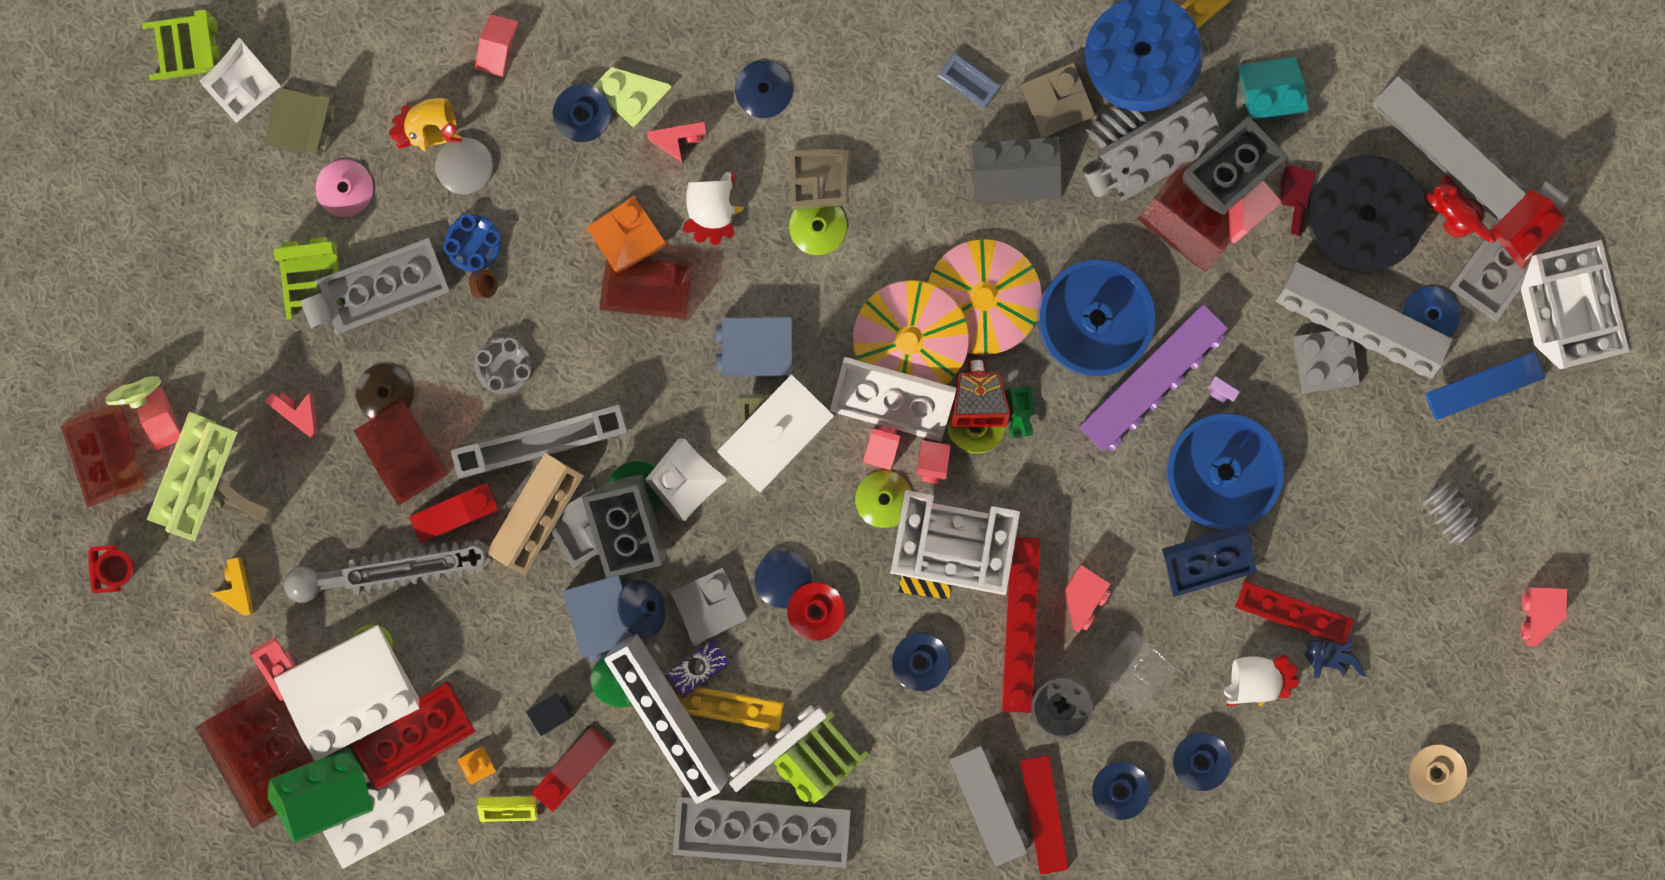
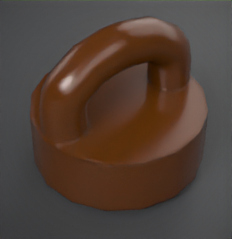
M481 269L473 271L469 277L470 291L475 298H490L496 293L498 282L491 270Z

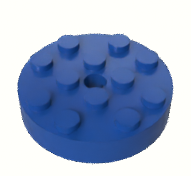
M1124 0L1107 9L1093 24L1085 44V60L1094 87L1107 101L1126 110L1153 111L1173 104L1193 87L1201 72L1203 47L1194 20L1182 7L1169 0ZM1144 45L1146 52H1148L1149 54L1146 56H1139L1140 54L1144 53Z
M1087 260L1066 268L1048 284L1038 306V331L1045 349L1062 367L1084 376H1106L1131 366L1149 346L1155 328L1154 303L1146 285L1127 267L1107 260ZM1093 310L1099 311L1103 316V322L1100 326L1096 327L1088 318Z
M1236 414L1211 415L1189 425L1174 441L1166 463L1167 486L1177 507L1192 521L1211 529L1227 530L1244 524L1248 526L1261 519L1277 501L1284 480L1283 458L1274 438L1257 422ZM1223 463L1228 464L1232 469V475L1228 480H1221L1218 475L1217 467H1220Z

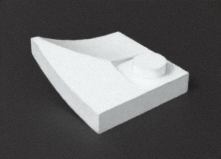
M240 38L235 41L220 62L200 80L203 87L236 123L280 87L277 80Z
M678 439L645 479L679 521H686L693 511L727 480L725 476L703 459L686 439Z

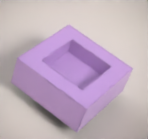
M1216 376L1212 377L1206 386L1212 390L1209 395L1223 404L1226 400L1230 403L1234 402L1239 394L1238 390Z

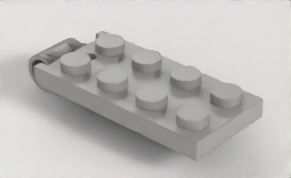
M1201 91L1099 150L1102 160L1088 163L1082 171L1094 196H1105L1116 187L1119 193L1118 196L1123 202L1203 156L1224 138V135L1206 95Z
M1544 181L1536 190L1537 193L1550 199L1559 212L1569 199L1568 196L1547 181ZM1560 233L1539 254L1547 253ZM1483 239L1449 286V289L1496 322L1521 289L1529 264L1524 269H1521L1497 239L1495 243H1490Z
M427 238L316 280V286L319 287L321 293L300 301L311 329L332 321L335 327L334 332L337 336L450 293L431 242ZM338 299H344L345 305L339 306L337 304Z

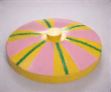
M980 239L962 243L948 251L938 261L929 277V283L949 293L963 310L969 327V354L993 355L1007 351L1020 343L1030 333L1037 321L1038 306L1042 297L1037 273L1022 253L1003 242Z
M920 280L894 282L874 293L861 308L853 332L854 351L858 361L944 385L948 384L956 376L964 364L970 341L967 319L957 301L942 288Z

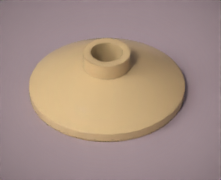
M1439 744L1430 745L1421 749L1413 757L1409 767L1410 784L1414 791L1427 801L1434 803L1447 802L1458 796L1463 790L1467 780V767L1462 756L1451 747ZM1440 768L1441 776L1433 778L1431 775L1432 769Z

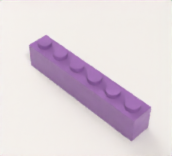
M1204 304L1201 305L1078 428L1102 452L1107 448L1112 452L1124 440L1121 435L1128 428L1133 431L1142 423L1144 418L1141 415L1148 408L1153 411L1165 400L1162 394L1169 387L1175 390L1186 379L1182 374L1189 367L1195 370L1206 359L1203 353L1210 346L1215 350L1227 338L1223 333L1228 328Z

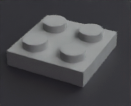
M1333 330L1293 337L1302 394L1360 385L1353 340L1342 337Z

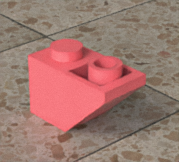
M879 425L878 430L872 428L863 463L891 470L901 437L895 435V428Z
M921 441L916 475L922 476L921 482L939 484V479H946L951 445Z
M1082 565L1078 566L1064 588L1072 629L1078 633L1081 629L1087 631L1096 617L1092 612L1098 604L1103 606L1111 594V591L1108 590L1111 584Z
M1527 587V593L1522 594V610L1526 611V622L1521 624V639L1525 640V645L1537 646L1566 619L1567 589Z

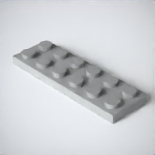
M677 796L672 855L846 868L851 809L711 798L696 804L692 797Z

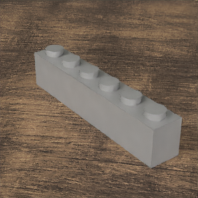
M1398 76L1375 99L1372 106L1499 222L1526 195L1523 192L1525 189L1523 184L1513 176L1509 179L1502 172L1504 168L1496 159L1485 157L1480 152L1482 147L1473 138L1469 137L1466 139L1459 133L1461 128L1455 121L1449 117L1445 120L1438 113L1439 108L1432 100L1421 98L1416 93L1418 88L1409 79L1405 78L1402 80Z
M1298 262L1294 264L1288 273L1276 300L1277 303L1283 305L1286 309L1295 311L1309 318L1312 322L1321 324L1335 331L1340 336L1356 341L1366 349L1374 350L1388 357L1391 361L1400 363L1414 370L1417 374L1430 379L1434 377L1442 366L1452 342V338Z
M635 634L614 645L605 656V662L695 803L698 804L720 793L729 777L639 635Z

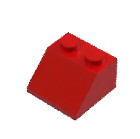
M1531 189L1490 231L1517 265L1524 269L1530 263L1532 256L1538 255L1564 229L1565 218L1550 199Z

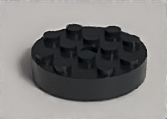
M1356 156L1338 163L1328 170L1317 182L1308 203V226L1316 246L1331 262L1354 272H1376L1399 263L1417 246L1425 228L1426 203L1418 182L1403 166L1381 156ZM1370 206V209L1373 211L1374 219L1370 222L1364 221L1360 217V209L1362 207Z

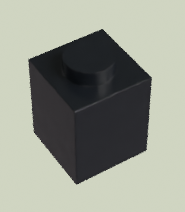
M557 692L526 711L540 736H543L572 718L573 716L570 711L574 709L566 695L560 697Z

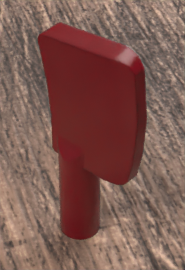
M1288 165L1285 167L1282 179L1281 202L1283 206L1294 207L1290 234L1302 236L1305 210L1316 172Z

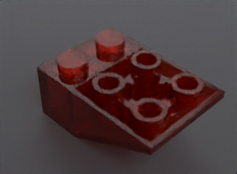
M404 400L399 401L354 430L381 480L398 506L450 473Z

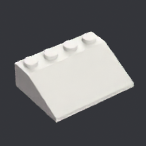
M379 625L274 677L300 736L315 761L419 709V696Z

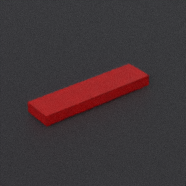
M1245 580L1234 607L1330 642L1341 644L1346 643L1354 621L1353 618Z
M1049 755L1021 759L1020 764L1039 874L1043 875L1069 870Z

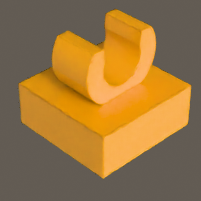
M484 746L457 759L470 785L497 771Z

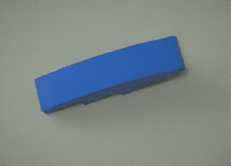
M1534 351L1427 392L1425 396L1434 420H1438L1545 379V375Z

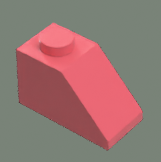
M1264 181L1258 184L1229 210L1230 240L1233 244L1282 203Z

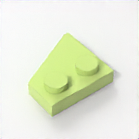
M613 67L593 86L605 95L609 105L633 128L672 89L667 83Z

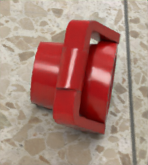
M118 545L98 546L89 549V579L93 593L122 591V587L119 586L125 585L132 578L135 569L134 562L127 553L122 550H116ZM109 550V551L104 552V553H103L102 555H100V556H99V554H98L99 551ZM101 583L113 588H101Z

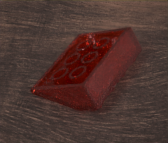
M271 686L262 689L195 727L252 829L277 815L267 798L270 779L315 761L301 738L284 699L280 701Z

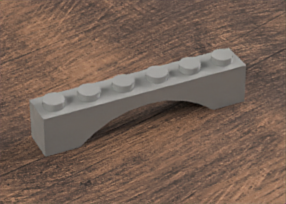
M615 405L539 428L450 451L458 479H463L543 457L544 453L551 455L625 435L629 432L622 406Z

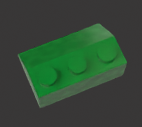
M349 748L274 777L269 781L267 798L293 843L373 811L363 771Z

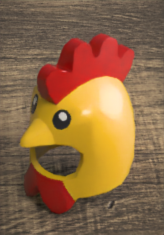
M447 98L428 99L415 106L404 105L401 108L402 113L394 116L392 119L395 127L389 130L390 137L396 140L395 145L399 149L414 145L420 147L423 151H427L429 146L449 142H462V137L457 135L455 115Z

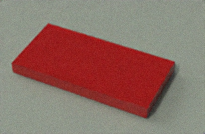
M447 681L420 697L419 709L364 736L350 745L374 790L378 792L477 731L454 689Z

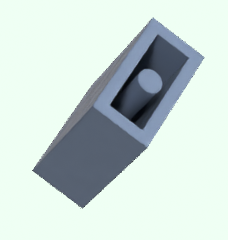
M792 317L722 318V324L716 325L717 342H722V353H717V371H722L723 377H778L792 375Z
M620 575L563 591L582 658L589 656L590 662L605 658V651L611 650L614 645L634 636L623 626L618 614V597L624 587Z

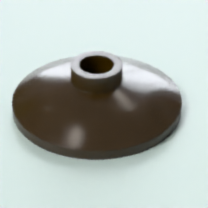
M378 364L370 367L361 375L356 386V399L359 407L367 416L377 421H392L401 417L407 412L413 401L414 389L412 381L406 372L395 365ZM381 387H386L389 390V394L385 398H381L378 394Z

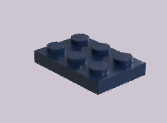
M1246 524L1162 549L1173 597L1257 573Z

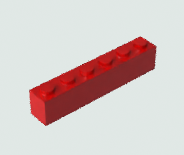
M1015 538L1006 599L1001 711L1031 713L1040 538Z

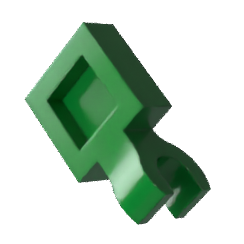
M1031 386L1004 390L1010 410L1009 419L1013 418V422L1009 427L1011 439L1033 436V427L1029 415H1035Z

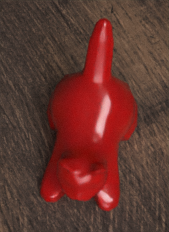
M1444 175L1441 178V184L1434 189V194H1424L1426 205L1445 217L1446 220L1442 225L1450 236L1461 238L1475 232L1482 239L1490 243L1496 242V237L1483 224L1485 218L1483 208L1477 201L1466 198L1449 175Z

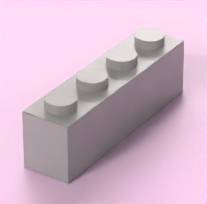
M977 745L950 757L949 761L994 866L997 867L1027 854L1025 846L1030 845L1023 828L1017 830L1013 820L1018 818L1012 802L1006 804L1002 793L1007 790L1001 776L994 777L990 766L995 765L989 748L983 750L981 745Z

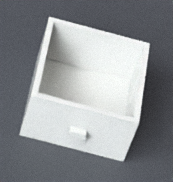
M790 375L717 452L758 492L763 493L834 419V415L793 375Z

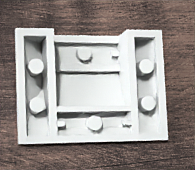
M1602 240L1532 256L1521 292L1535 346L1559 369L1628 353L1629 348Z
M905 490L890 573L1006 595L1020 511L991 506L989 513L935 504L933 503L934 495Z

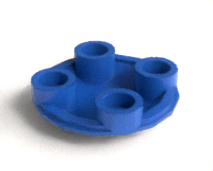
M465 214L448 228L443 249L449 260L457 268L467 272L478 271L490 267L498 258L501 250V236L497 227L488 218L480 215Z

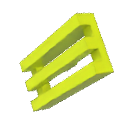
M535 796L478 797L477 808L481 822L538 820Z

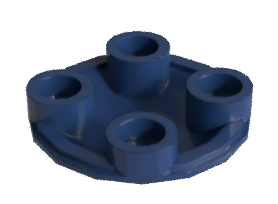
M777 551L770 553L760 561L755 570L754 583L757 593L764 602L773 607L787 608L793 593L801 586L811 583L812 576L808 564L802 557L789 551Z

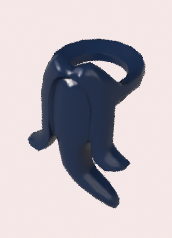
M1322 640L1308 642V650L1305 656L1314 668L1313 678H1320L1322 667L1338 669L1342 676L1346 674L1344 663L1352 665L1361 676L1365 677L1366 674L1359 660L1354 654L1346 651L1351 648L1352 641L1349 640L1343 644Z

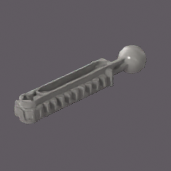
M478 538L476 540L466 539L462 546L459 545L458 541H454L450 549L446 543L442 544L441 550H437L435 545H431L429 552H426L422 546L419 547L418 554H415L412 548L408 549L406 556H403L401 551L398 550L396 551L395 558H392L389 552H386L383 560H380L379 556L374 554L371 562L368 561L366 556H363L361 562L358 563L354 557L349 560V565L344 566L341 570L317 574L308 567L299 566L287 573L284 579V590L291 600L298 603L312 601L320 590L344 586L345 589L352 588L355 595H359L362 586L369 593L372 591L374 584L378 590H382L386 582L390 588H393L396 581H399L401 586H405L407 579H410L413 584H417L418 577H422L424 582H428L430 575H433L437 581L440 580L441 573H444L449 579L452 577L453 571H456L459 577L463 576L464 570L473 575L475 572H483L492 558L486 553L489 545H485ZM471 549H474L476 554H481L477 563H473V560L469 558L464 559L462 564H459L461 557L469 555Z

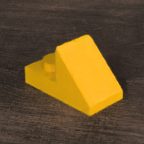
M242 557L227 560L228 566L224 567V574L227 583H232V589L210 594L244 616L255 614Z

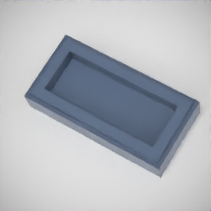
M954 52L938 74L939 78L984 110L1001 88L999 83L956 52Z

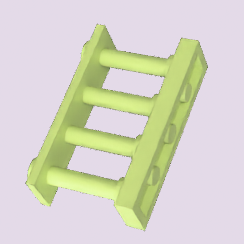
M189 412L147 520L165 526V531L195 542L238 432L220 426L214 420Z

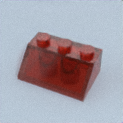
M1177 170L1172 173L1137 220L1166 241L1170 247L1176 249L1189 259L1193 265L1206 273L1231 242L1229 211L1223 215L1201 203L1182 183L1183 174Z
M645 258L629 268L616 273L606 259L599 310L601 312L688 321L694 263Z
M120 405L89 412L61 425L87 508L146 488L144 474L140 469L135 454V446L130 439L126 427V419L121 412Z

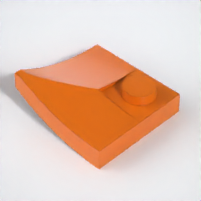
M635 196L586 227L616 273L640 262L667 245Z

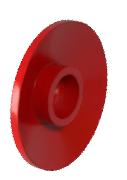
M809 583L798 588L791 596L787 606V617L792 629L799 636L808 640L819 641L833 636L840 629L845 617V606L839 593L831 586L823 583ZM813 606L821 608V614L817 617L812 616L810 613V609Z

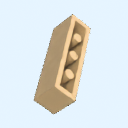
M544 453L486 553L508 568L525 576L584 475Z

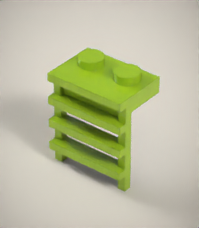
M205 9L194 11L195 16L142 23L143 30L154 28L160 73L149 74L150 81L209 73L222 59L220 47L216 45L215 34L218 33L215 16L212 17V14ZM189 23L195 68L185 69L179 31L180 24ZM162 27H172L177 71L168 72Z
M327 237L309 239L310 244L300 246L298 241L281 243V248L274 249L275 261L280 264L286 320L293 319L292 308L302 307L300 301L291 302L290 291L317 288L315 281L289 284L287 274L333 268V274L339 272L337 244L327 242ZM342 298L338 299L337 304L343 306L344 300Z
M832 711L791 748L773 761L779 775L785 780H789L796 788L799 798L804 802H808L810 806L826 796L831 789L839 784L844 777L869 755L866 750L858 755L829 722L835 716ZM820 728L827 733L852 762L847 766L817 732ZM809 738L839 771L840 774L835 777L805 743Z

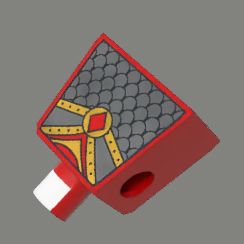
M982 360L970 361L968 363V373L958 375L952 428L1007 427L1010 410L1000 375L998 373H986L985 362Z

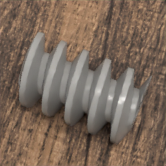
M1112 106L1110 108L1112 117L1103 114L1101 116L1103 124L1094 121L1092 123L1094 132L1087 128L1085 130L1099 148L1102 149L1120 139V136L1127 135L1130 128L1132 130L1139 128L1138 121L1146 124L1148 122L1146 117L1148 111H1131Z
M1451 479L1428 493L1422 503L1424 506L1434 505L1429 514H1440V517L1435 522L1437 525L1447 524L1442 531L1443 535L1453 533V536L1448 541L1449 544L1462 543L1483 529V526L1473 528L1478 520L1477 517L1467 518L1471 512L1470 507L1460 508L1465 501L1464 498L1454 499L1458 489L1455 487L1447 489L1452 481Z

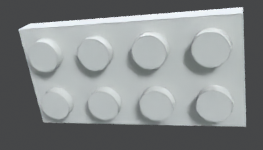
M844 357L830 411L941 442L957 388Z
M812 705L807 707L798 715L797 718L800 721L796 725L791 727L788 723L775 734L777 740L769 746L766 742L753 753L755 759L748 765L743 761L736 766L730 773L732 776L729 781L731 787L736 792L824 720L827 714L821 706L818 705L815 709Z
M421 766L378 792L373 787L368 789L373 811L323 831L342 869L446 814Z

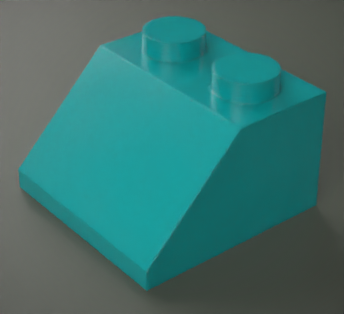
M1296 57L1238 66L1246 118L1249 116L1254 122L1302 115L1308 111L1305 85Z

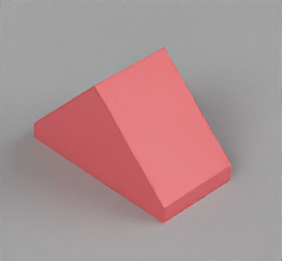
M490 14L479 40L475 70L503 78L519 22Z
M160 386L146 397L147 403L137 407L140 423L156 450L177 443L181 433L164 389Z

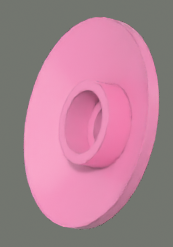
M337 160L328 164L317 178L316 195L318 201L326 211L335 216L351 217L359 214L368 206L373 196V181L369 172L361 164L352 160ZM342 182L348 184V190L344 193L338 190V186Z

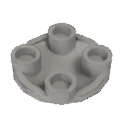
M462 137L461 143L449 142L441 148L437 154L435 168L437 177L444 187L453 193L468 195L475 193L486 185L493 171V163L489 151L482 143L476 139Z
M498 337L490 339L481 346L475 356L474 369L476 377L483 387L493 393L508 394L515 392L524 386L530 377L532 368L530 354L524 345L514 338Z

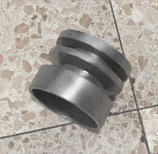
M1056 672L1044 677L1036 685L1032 693V715L1036 725L1043 733L1053 738L1068 739L1077 736L1088 726L1092 718L1093 703L1088 687L1079 677L1070 673ZM1061 697H1065L1066 703L1070 704L1069 707L1064 706L1062 710H1058L1057 704L1054 701H1060Z

